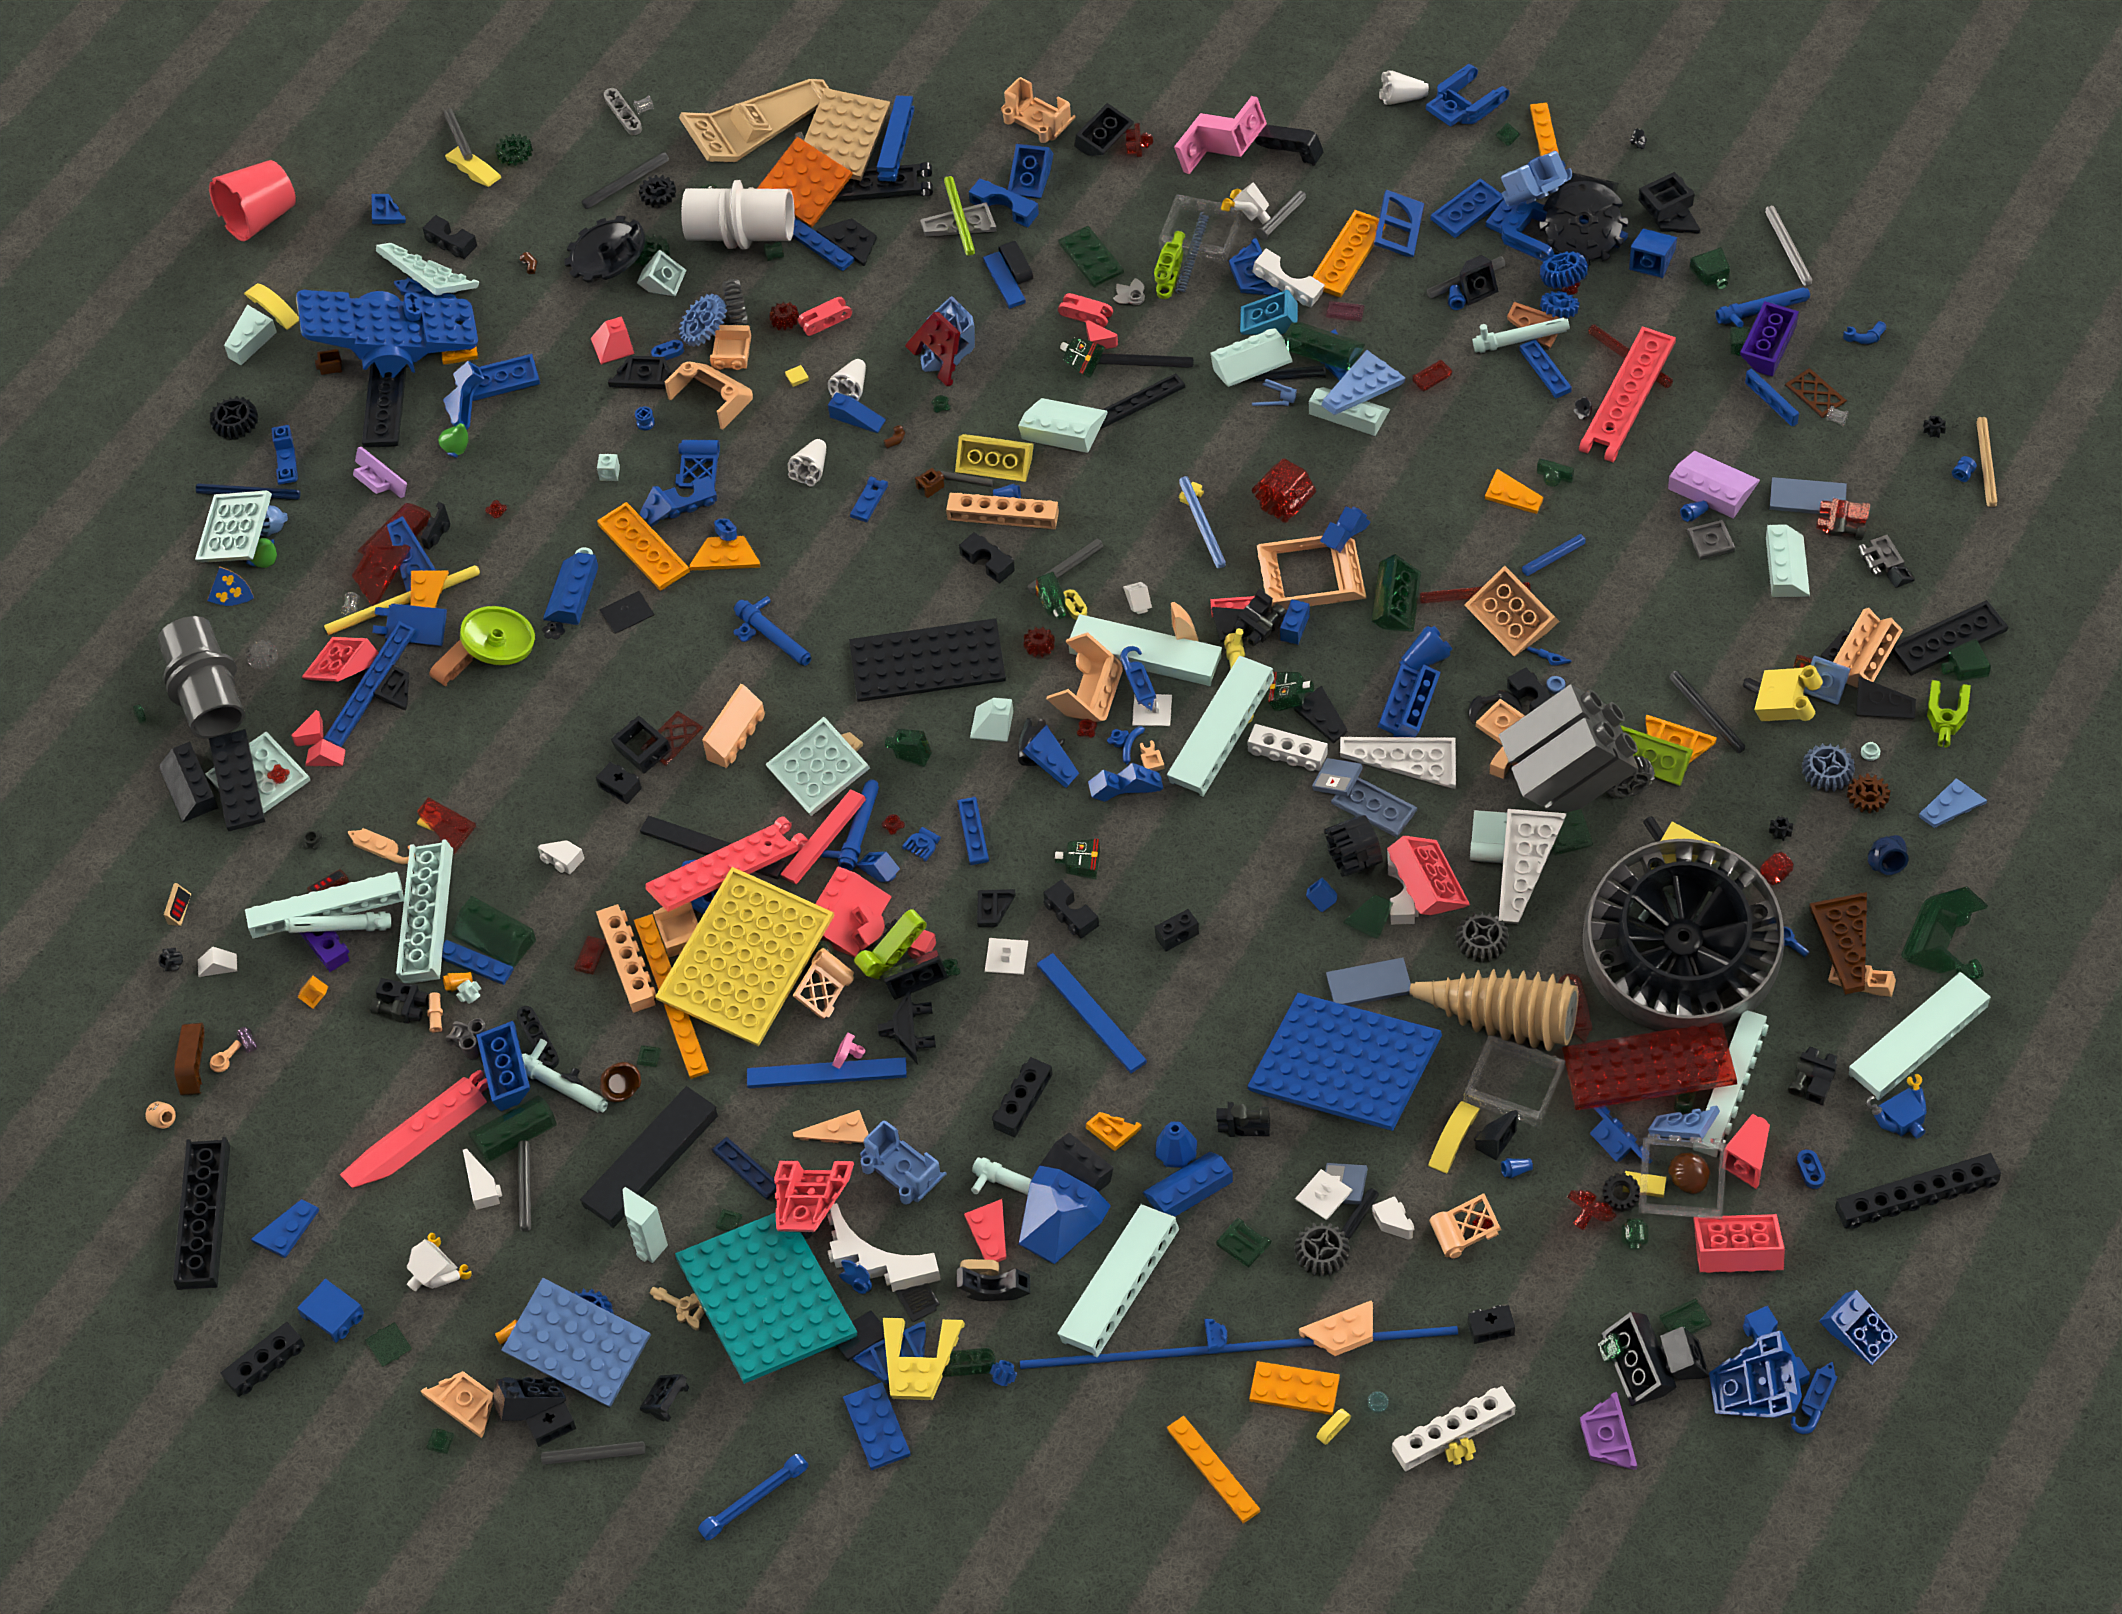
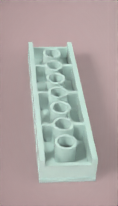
M1079 614L1070 636L1072 638L1088 632L1120 661V655L1124 648L1128 646L1138 647L1142 654L1139 655L1136 651H1130L1127 654L1130 663L1140 662L1144 665L1147 672L1211 686V681L1221 659L1222 647L1185 638L1177 640L1176 636ZM1069 646V653L1077 655L1078 653Z
M1239 655L1167 773L1170 783H1175L1198 792L1202 797L1205 795L1274 681L1273 668Z
M446 839L442 840V843L418 847H415L414 844L410 845L396 974L403 983H417L440 979L453 848Z
M1958 973L1850 1065L1849 1076L1854 1077L1875 1095L1879 1101L1988 1007L1991 997L1963 973Z
M1142 1204L1139 1206L1057 1333L1062 1343H1068L1093 1353L1095 1357L1099 1356L1179 1231L1174 1216ZM1162 1242V1246H1161L1160 1250L1158 1251L1159 1245H1160V1243ZM1152 1259L1151 1264L1148 1267L1149 1260ZM1131 1291L1130 1297L1127 1299L1128 1293ZM1121 1306L1120 1312H1119V1314L1117 1315V1311H1118L1119 1307ZM1110 1324L1109 1330L1106 1332L1107 1326ZM1100 1339L1099 1345L1096 1348L1097 1341Z

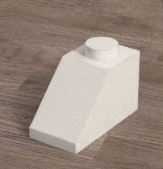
M1138 582L1123 586L1133 612L1141 614L1148 612L1147 609L1152 608L1148 588L1145 584Z

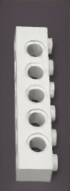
M1503 1386L1497 1389L1492 1388L1484 1396L1471 1399L1461 1408L1455 1407L1449 1414L1434 1418L1430 1424L1415 1428L1411 1434L1396 1438L1392 1443V1452L1406 1472L1444 1452V1449L1449 1448V1443H1460V1439L1465 1437L1469 1439L1515 1415L1516 1406ZM1491 1406V1407H1493L1494 1409H1493V1410H1486L1485 1407ZM1474 1416L1476 1419L1469 1420L1466 1417ZM1454 1425L1458 1428L1449 1429L1448 1426ZM1437 1435L1439 1436V1438L1432 1439L1430 1438V1436ZM1414 1444H1417V1445H1420L1421 1447L1418 1448V1449H1415V1448H1412L1411 1446L1414 1445Z

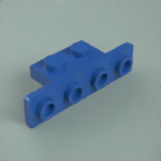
M1593 1102L1591 1106L1603 1118L1590 1132L1594 1139L1616 1162H1620L1633 1149L1644 1162L1650 1164L1653 1161L1649 1157L1650 1152L1644 1146H1639L1636 1143L1637 1138L1632 1133L1624 1131L1622 1122L1616 1117L1613 1119L1609 1115L1611 1111L1604 1104L1599 1105Z

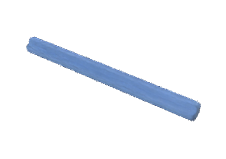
M1187 476L1179 479L1180 486L1217 568L1225 567L1226 562L1191 482Z

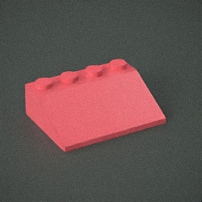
M1402 836L1387 848L1390 860L1395 864L1398 875L1404 881L1407 887L1406 890L1414 900L1415 908L1420 914L1435 915L1470 905L1437 840Z
M838 866L816 902V905L834 912L835 915L819 944L856 957L861 949L851 935L862 926L852 911L864 902L866 906L871 908L873 916L876 918L880 914L882 915L892 897L855 872Z
M1777 1214L1694 1217L1697 1259L1700 1272L1731 1273L1735 1271L1784 1270L1785 1249Z

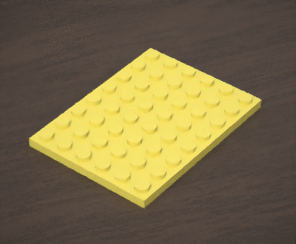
M732 867L655 996L656 1000L759 1047L835 916L834 912Z

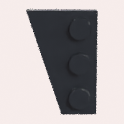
M1858 676L1856 715L1915 718V698Z

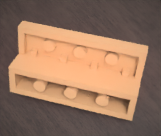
M1870 608L1863 609L1833 661L1834 663L1851 668L1847 684L1858 688V676L1874 682L1903 631L1892 618L1880 620Z

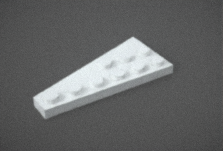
M1340 737V757L1456 789L1455 738Z
M1508 809L1499 921L1503 920L1504 923L1519 924L1566 818V813Z

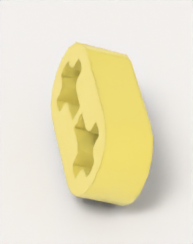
M1071 589L1062 593V603L1071 617L1077 620L1079 614L1087 616V607L1078 593ZM1070 596L1071 598H1073V602H1071L1070 599H1067V597ZM1075 607H1077L1079 611H1082V613H1079L1078 611L1076 612Z
M1344 1409L1338 1410L1319 1430L1316 1436L1317 1439L1325 1445L1328 1444L1349 1422L1351 1415Z

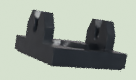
M683 1374L660 1375L642 1403L640 1410L646 1414L651 1413L655 1418L663 1422H669L671 1416L667 1411L679 1391H688L689 1386L685 1382L687 1378Z

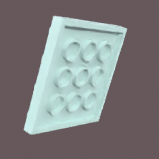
M269 491L214 495L195 560L205 563L253 559L272 493Z
M825 717L766 763L767 768L810 816L815 814L870 769L868 764Z
M267 732L249 743L264 813L311 781L301 767ZM214 767L205 773V776L219 791Z

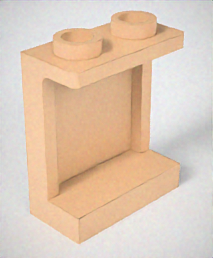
M719 325L720 330L715 331L713 354L710 355L711 367L719 370L723 368H733L735 370L747 368L751 342L750 326Z
M691 902L669 912L664 907L653 912L669 958L681 954L698 925Z

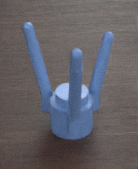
M1266 379L1263 385L1281 391L1280 399H1283V401L1252 403V405L1289 406V402L1294 403L1297 389H1292L1291 387Z

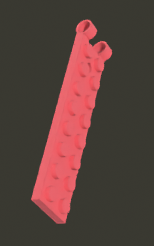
M1642 326L1585 436L1581 440L1579 451L1588 454L1595 441L1608 446L1604 460L1615 461L1623 441L1676 342V337Z
M780 817L773 825L646 883V890L669 912L720 888L732 867L750 874L800 851L808 839L802 833H798L791 841H788L783 834L791 829L792 824L785 817Z

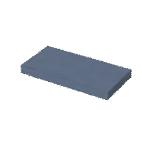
M1772 477L1769 510L1844 516L1847 484Z
M1359 777L1348 796L1336 794L1331 800V804L1356 817L1366 815L1370 824L1396 838L1417 811V807Z
M1404 958L1326 972L1333 1002L1347 1006L1408 995L1411 986Z

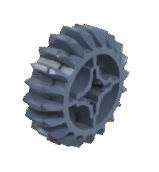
M1823 743L1820 747L1815 745L1813 750L1809 749L1808 753L1805 754L1802 762L1803 776H1806V782L1811 781V787L1817 784L1818 790L1821 787H1825L1826 792L1829 788L1834 792L1836 787L1842 790L1843 786H1847L1849 781L1853 779L1855 771L1854 759H1851V753H1846L1845 748L1840 750L1839 745L1836 747H1832L1831 743L1828 746H1825Z

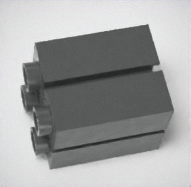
M1572 684L1498 734L1509 763L1512 764L1515 761L1518 763L1512 767V771L1522 796L1542 807L1545 805L1546 809L1551 812L1566 813V818L1639 769L1633 757V754L1638 751L1637 745L1629 734L1623 733L1620 725L1625 721L1621 709L1614 702L1609 704L1603 703L1593 690L1584 692Z

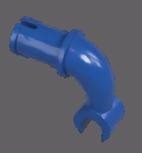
M1878 321L1867 334L1857 333L1854 327H1847V332L1844 331L1843 338L1847 342L1856 341L1861 344L1878 342L1880 336L1886 330V324Z

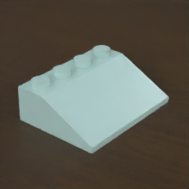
M1041 398L1024 413L1018 427L1023 440L1088 453L1107 415V411Z

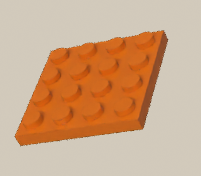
M797 137L757 189H790L794 199L795 217L812 228L852 177L853 173Z

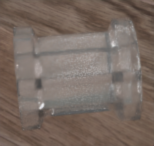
M649 95L645 99L633 101L638 115L649 109L654 110V105Z
M1831 406L1826 421H1833L1844 427L1849 411L1844 412Z
M347 592L343 597L345 602L341 612L344 615H351L358 612L356 607L360 601V596L353 592Z

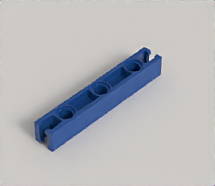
M896 96L877 164V172H880L878 175L879 181H896L914 113V106H911L913 96Z

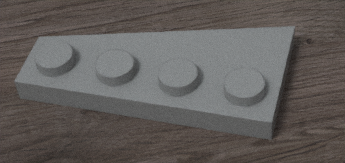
M987 202L962 208L970 233L996 231V225ZM953 211L920 220L925 237L960 234Z

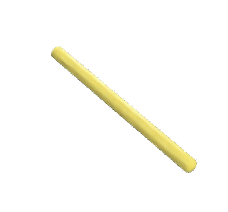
M472 566L447 576L443 590L480 574L479 568ZM411 591L324 625L328 635L374 618L378 616L375 615V607L389 608V605L409 604L411 603Z

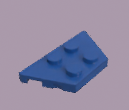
M1254 238L1249 246L1241 249L1238 255L1232 257L1229 260V266L1241 293L1274 295L1280 292L1279 289L1273 287L1264 279L1257 277L1252 272L1254 262L1262 254L1257 238Z
M924 1321L904 1330L899 1357L924 1358L926 1325ZM885 1339L873 1344L852 1358L853 1361L885 1384L889 1383Z

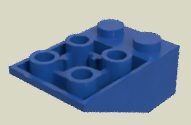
M1857 1290L1845 1293L1819 1320L1831 1335L1870 1365H1873L1898 1338Z

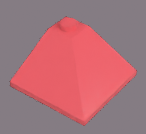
M332 637L303 674L302 678L305 680L339 682L369 668L379 652L367 638Z

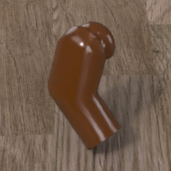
M901 425L893 428L895 432L893 437L884 440L886 448L902 442L905 430H903Z

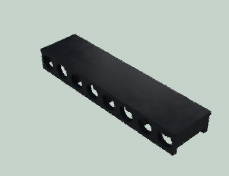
M686 1086L581 1197L580 1201L583 1207L590 1210L614 1229L625 1217L623 1189L626 1187L638 1196L643 1197L718 1117L717 1107Z
M222 1137V1140L192 1142L191 1139L186 1140L173 1281L177 1290L218 1288L230 1144L226 1137Z

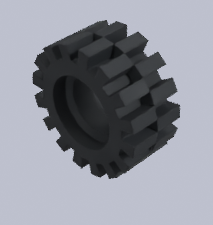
M1615 1173V1176L1611 1175L1603 1186L1604 1201L1614 1211H1630L1640 1199L1638 1181L1633 1179V1176L1630 1174L1627 1176L1626 1173L1620 1175ZM1619 1185L1626 1186L1630 1191L1629 1196L1624 1200L1617 1199L1613 1194L1614 1189Z

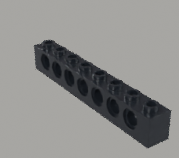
M1988 1153L1838 1198L1835 1209L1844 1228L1851 1227L1855 1229L1865 1222L1875 1223L1888 1215L1895 1217L1908 1209L1909 1211H1915L1925 1204L1935 1205L1942 1199L1948 1198L1951 1200L1965 1192L1971 1194L1981 1187H1994L2000 1180L2001 1172L1992 1153ZM1896 1197H1901L1903 1200H1898ZM1876 1203H1882L1884 1206H1879Z

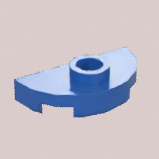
M1204 1319L1209 1354L1218 1352L1227 1343V1330L1224 1325L1216 1323L1213 1319Z

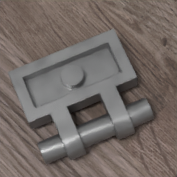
M1888 535L1870 540L1871 547L1866 548L1864 544L1858 547L1861 558L1866 560L1868 569L1876 577L1882 574L1879 569L1881 567H1884L1886 572H1889L1893 566H1904V560ZM1876 554L1878 560L1874 561L1872 556Z

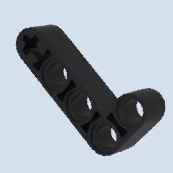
M1265 125L1254 140L1257 145L1265 148L1299 152L1302 161L1312 164V166H1315L1324 153L1318 135L1311 130Z

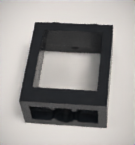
M1673 172L1639 188L1638 200L1653 218L1660 222L1692 207L1695 194L1685 184L1683 178ZM1673 186L1681 196L1662 205L1654 195Z
M640 716L631 720L625 728L617 732L611 739L615 749L643 774L672 750L668 740ZM644 729L657 741L640 756H637L624 744Z

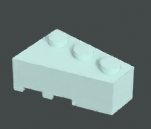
M247 305L224 345L228 358L239 365L247 361L277 333L273 319Z

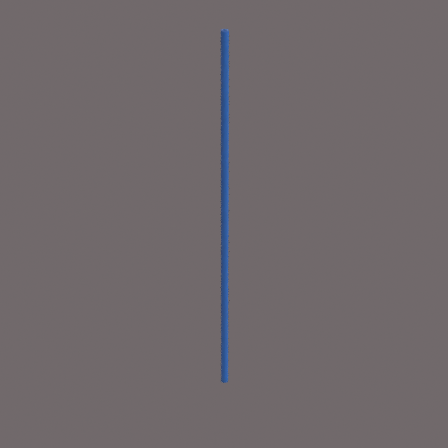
M1458 1327L1373 1333V1341L1457 1335ZM1310 1338L1226 1344L1221 1350L1211 1354L1317 1345ZM1208 1346L1099 1354L1098 1357L1085 1355L1021 1360L1020 1369L1209 1354Z

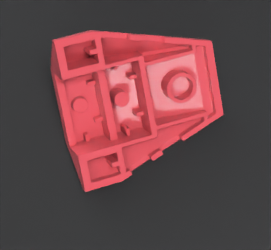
M779 1161L774 1177L776 1184L775 1199L777 1200V1231L815 1232L848 1183L854 1166L853 1161H834L832 1170H803L798 1161Z

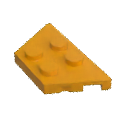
M737 536L735 540L731 541L722 540L720 537H708L690 564V571L760 568V562L744 536Z
M1646 715L1645 722L1648 735L1693 749L1689 763L1716 743L1717 737Z

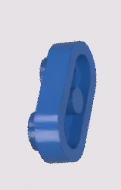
M1802 1150L1797 1156L1799 1171L1809 1188L1818 1189L1825 1182L1824 1170L1814 1151ZM1809 1160L1811 1163L1805 1164L1803 1161ZM1812 1177H1815V1178H1817L1818 1180H1817V1181H1812L1811 1178H1812Z

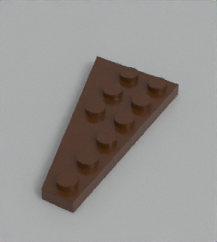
M1867 892L1810 903V912L1845 995L1865 991Z

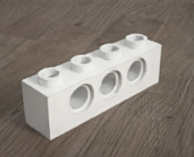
M1255 724L1248 739V752L1255 756L1263 755L1269 757L1273 761H1285L1291 766L1299 765L1310 771H1320L1328 754V744Z

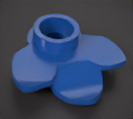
M842 1260L841 1263L845 1272L841 1273L839 1277L844 1282L852 1285L856 1292L860 1294L869 1292L872 1284L868 1271L862 1265H856L850 1260Z

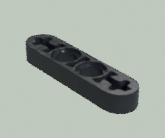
M529 1006L519 1008L517 1011L518 1021L533 1049H535L540 1039L547 1042V1046L540 1054L539 1060L544 1066L554 1069L559 1064V1058L536 1013ZM524 1013H527L529 1015V1018L531 1020L530 1022H527L526 1018L523 1016ZM533 1027L539 1028L536 1034H530L529 1030ZM546 1053H549L550 1058L553 1059L552 1062L547 1061Z

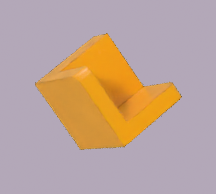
M312 975L300 990L298 998L314 1009L325 996L328 986Z

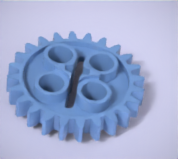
M706 294L705 298L701 296L700 301L695 300V305H690L691 309L686 310L687 315L682 317L684 321L680 322V325H682L679 328L681 339L689 346L692 345L694 347L695 345L699 346L700 343L705 344L706 339L710 340L711 335L715 336V331L720 330L719 325L724 323L722 319L726 318L724 315L727 312L725 301L714 294L710 296Z

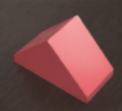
M1089 320L1086 322L1087 336L1090 348L1092 347L1091 352L1092 350L1098 351L1117 347V334Z
M316 710L291 735L297 747L316 744L324 739L323 721L319 711Z
M322 739L308 749L305 765L343 766L345 749Z

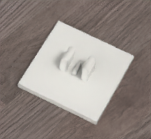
M1134 694L1132 726H1170L1172 695L1156 694L1153 709L1150 711L1142 704H1138Z
M989 938L985 972L1024 975L1028 941Z
M1321 1169L1295 1199L1327 1220L1353 1190Z

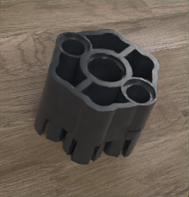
M1366 815L1357 816L1324 829V834H1328L1325 836L1328 843V852L1330 856H1334L1332 860L1335 862L1337 869H1341L1342 873L1340 874L1342 877L1383 863L1378 837Z

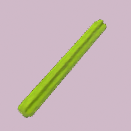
M952 176L945 177L944 183L967 256L974 255L975 249Z

